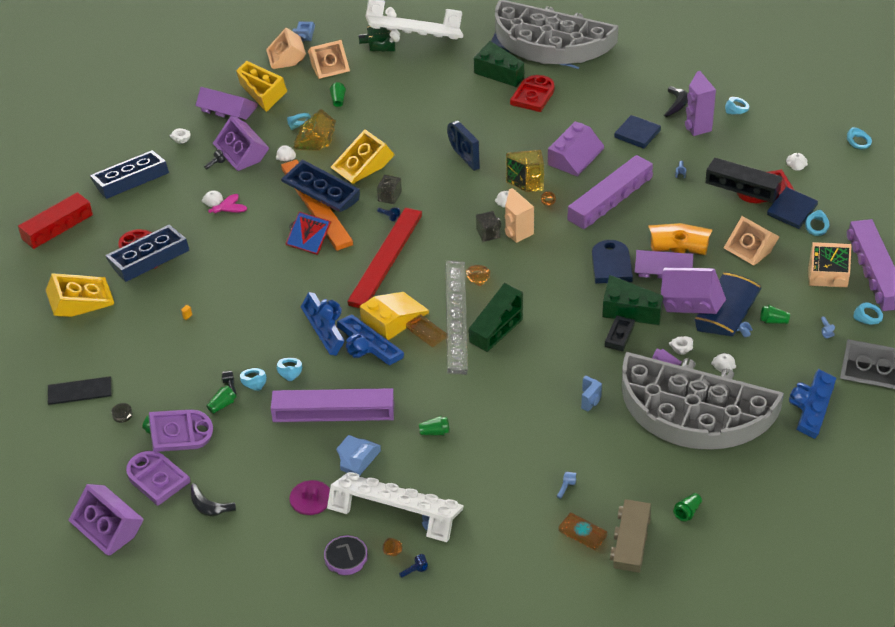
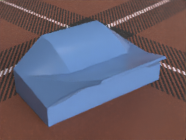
M348 435L336 449L341 460L340 469L346 473H357L360 476L381 451L380 445Z

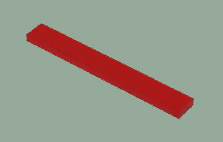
M405 207L347 301L348 306L360 308L362 304L373 298L421 219L422 211Z

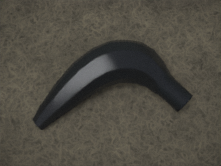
M672 86L668 88V92L676 95L677 99L664 114L665 117L673 115L686 106L688 103V93L685 90Z
M195 483L191 485V499L195 508L200 513L207 516H217L224 512L236 511L235 502L219 504L209 501Z

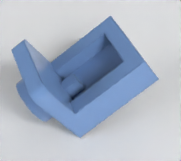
M298 22L297 29H293V32L301 36L302 42L311 41L315 24L314 22Z
M585 376L582 384V391L584 393L582 394L581 409L588 412L600 401L602 383Z

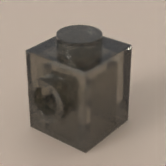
M384 175L377 186L379 202L395 204L402 192L401 178Z
M493 211L477 214L476 229L482 242L499 239L501 228L499 217L496 218Z

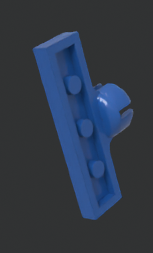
M308 292L301 305V309L328 353L336 356L345 341L335 326V321L341 315L342 308L334 300H328L327 302V299H324L320 302L315 293Z
M351 314L337 321V328L350 336L346 339V350L353 358H360L367 353H372L388 365L403 359L404 352L354 315Z
M818 369L814 375L811 387L802 382L796 384L798 387L793 388L789 397L790 404L802 410L796 430L814 439L818 436L836 377Z

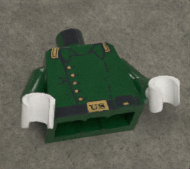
M392 7L386 9L385 13L387 16H397ZM368 25L367 34L358 35L359 44L369 43L370 51H395V42L399 41L400 33L397 29L392 31L387 30L385 27L375 29Z

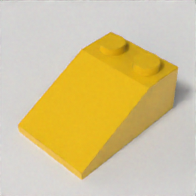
M364 129L331 166V169L351 184H354L382 169L395 154L383 141Z
M51 274L46 288L54 316L73 317L114 304L105 277Z
M405 292L374 296L360 306L361 321L387 340H390L429 313L427 308Z

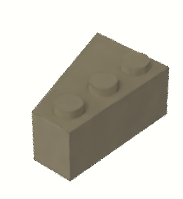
M625 499L624 505L619 506L617 519H621L620 527H615L614 539L617 540L616 547L611 549L610 560H613L615 569L640 573L645 541L648 535V524H650L651 503Z

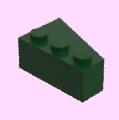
M489 41L474 56V74L517 87L524 80V62Z
M609 275L603 299L602 317L615 319L616 316L633 319L639 323L660 325L664 296Z
M504 282L469 327V342L488 352L523 320V292Z

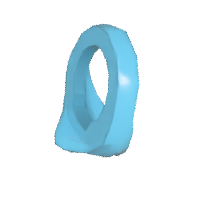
M731 97L725 105V111L728 114H742L749 110V104L737 97ZM734 101L744 104L745 107L736 106Z
M309 113L287 117L291 130L304 126L311 121ZM307 118L305 121H298V119Z
M852 127L847 133V141L854 148L867 149L871 146L872 139L863 130ZM855 136L862 137L867 141V144L859 145L852 138Z
M822 210L811 213L805 221L806 230L814 236L824 235L830 226L829 220ZM813 219L823 221L824 228L820 231L814 230L810 222Z
M862 303L854 311L853 318L869 325L879 324L883 319V313L876 305ZM871 308L875 310L878 318H872L865 314L864 309Z
M284 358L277 363L278 373L288 381H293L297 378L303 369L302 362L296 358ZM286 362H293L297 365H295V367H285L282 364Z
M247 369L240 374L241 383L250 389L259 391L266 383L267 377L262 369ZM249 373H259V375L253 378L245 377Z

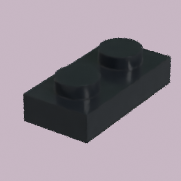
M616 316L605 340L604 347L624 351L635 326V320Z

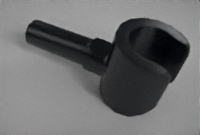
M218 149L214 152L215 158L204 166L205 169L210 168L217 162L223 163L225 161L222 150Z
M223 371V383H229V387L236 394L233 372Z

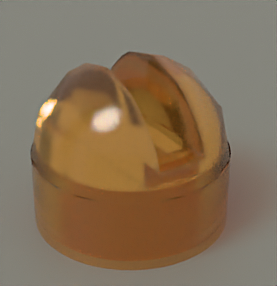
M546 191L541 195V202L544 205L551 206L556 202V196L553 192ZM552 197H553L552 200L546 201V198H552Z
M388 538L383 544V551L386 555L397 556L402 551V544L397 539Z

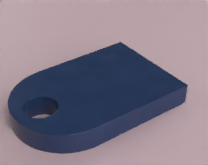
M459 121L449 123L447 134L454 151L473 171L480 169L479 141Z
M604 240L593 247L592 263L595 284L608 283L609 275L627 282H633L629 249L625 244L616 240Z

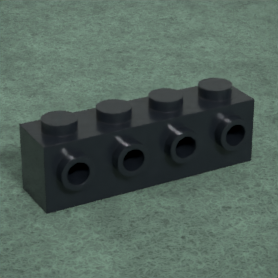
M714 157L706 170L705 183L773 203L781 191L782 176Z

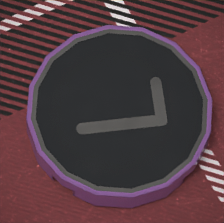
M348 535L335 538L325 548V564L329 570L338 572L340 575L354 574L360 571L368 560L367 547L357 537Z

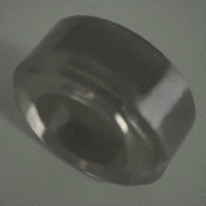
M126 403L115 405L111 411L114 421L119 423L127 422L133 415L131 406Z

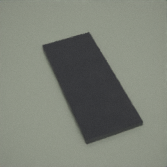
M111 376L48 385V405L112 396Z

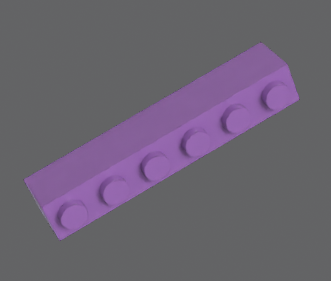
M638 155L634 156L568 206L567 220L582 229L592 225L598 218L604 216L611 208L617 206L619 202L652 178L653 163Z
M872 219L851 221L850 228L847 230V238L852 243L853 252L858 256L859 265L863 267L865 278H868L870 290L875 294L876 303L880 305L882 311L895 310V266Z
M393 388L273 391L271 401L273 422L394 420Z

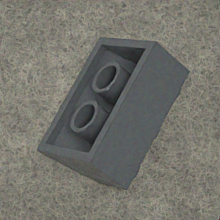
M847 339L840 379L895 389V348Z

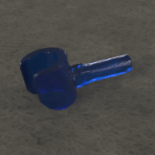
M396 207L391 208L390 211L382 208L377 209V212L389 216L391 221H395L400 216V209Z
M417 555L414 558L415 564L400 572V577L403 578L416 570L419 572L426 571L428 563L425 555Z

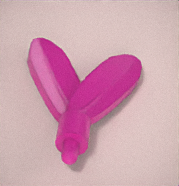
M233 194L228 196L219 205L213 206L208 212L218 213L225 211L239 213L246 211L247 207L242 204H235L238 201L239 195Z

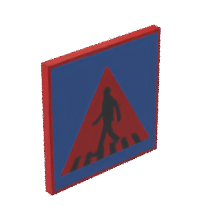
M299 212L286 245L318 255L331 221Z

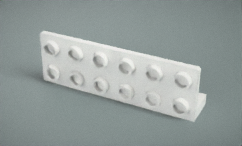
M368 0L366 19L372 28L380 29V27H385L390 31L399 29L405 33H412L413 31L418 32L420 35H427L428 33L433 34L435 37L449 36L450 39L455 40L463 38V33L460 30L462 11L446 9L444 22L439 24L383 16L385 1Z
M349 472L331 484L327 509L348 514L351 508L352 495L430 516L426 537L447 542L450 539L452 521L463 510L464 506L458 504L455 500L439 499L434 494L424 495L418 493L415 489L399 488L398 485L393 483L384 484L379 482L378 479H366L359 477L357 473Z

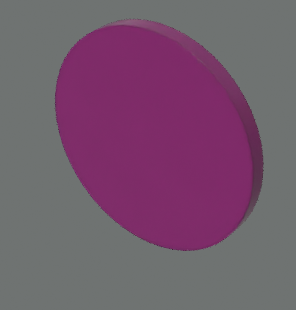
M304 481L292 489L289 497L290 504L296 512L303 515L321 513L327 509L330 488L320 481Z

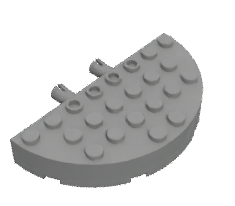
M499 0L495 8V33L498 40L507 50L528 61L540 62L541 64L583 63L605 54L618 42L617 25L583 18L581 13L579 15L575 13L573 16L555 12L551 6L550 8L546 6L545 9L507 0Z
M629 352L625 354L622 368V394L626 407L642 427L667 442L688 448L710 450L738 446L755 439L768 430L781 411L784 393L733 380L734 372L729 369L728 375H726V368L722 370L721 376L694 370L695 362L690 359L687 365L689 358L684 359L682 366Z

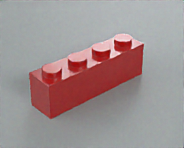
M78 192L18 225L21 239L33 249L91 217L93 213L90 201Z

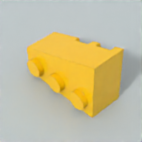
M246 61L236 70L240 85L265 112L287 93L283 77L251 62Z

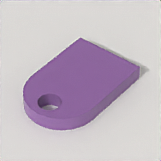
M201 411L149 412L153 452L198 449L205 446L211 439L213 432L212 421ZM203 425L207 427L208 430L206 432H201L197 429V427Z
M141 452L132 457L126 467L129 481L157 506L191 482L187 474L159 452ZM140 462H146L143 466H137Z

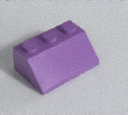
M701 71L696 72L689 85V93L687 94L688 107H686L687 119L685 127L693 136L712 131L716 89Z
M200 87L195 106L200 107L201 111L210 114L211 111L216 112L215 115L225 118V115H229L237 119L246 120L257 108L258 103L243 97Z
M230 116L213 142L215 147L222 150L224 157L238 171L259 163L269 150V147L246 122Z
M575 121L548 148V165L578 177L604 149V145L589 126Z
M636 250L635 273H639L638 277L650 278V274L657 275V278L662 279L664 268L693 267V254Z
M663 269L661 295L664 296L663 304L667 312L717 314L726 297L715 269Z
M87 484L68 521L106 555H111L136 536L144 519L105 485Z

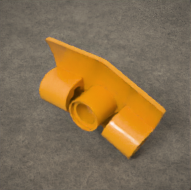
M681 223L648 225L651 232L652 251L659 252L669 251L671 248V251L674 253H685L689 249L690 253L706 255L709 237L713 232L712 229Z

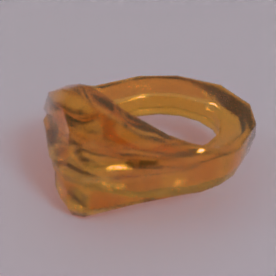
M474 265L466 270V276L476 285L482 286L490 277V270L482 265Z

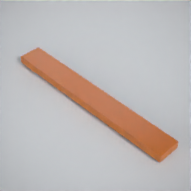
M296 159L281 164V169L286 175L299 162ZM295 189L313 216L331 221L326 236L336 251L353 245V240L329 206Z

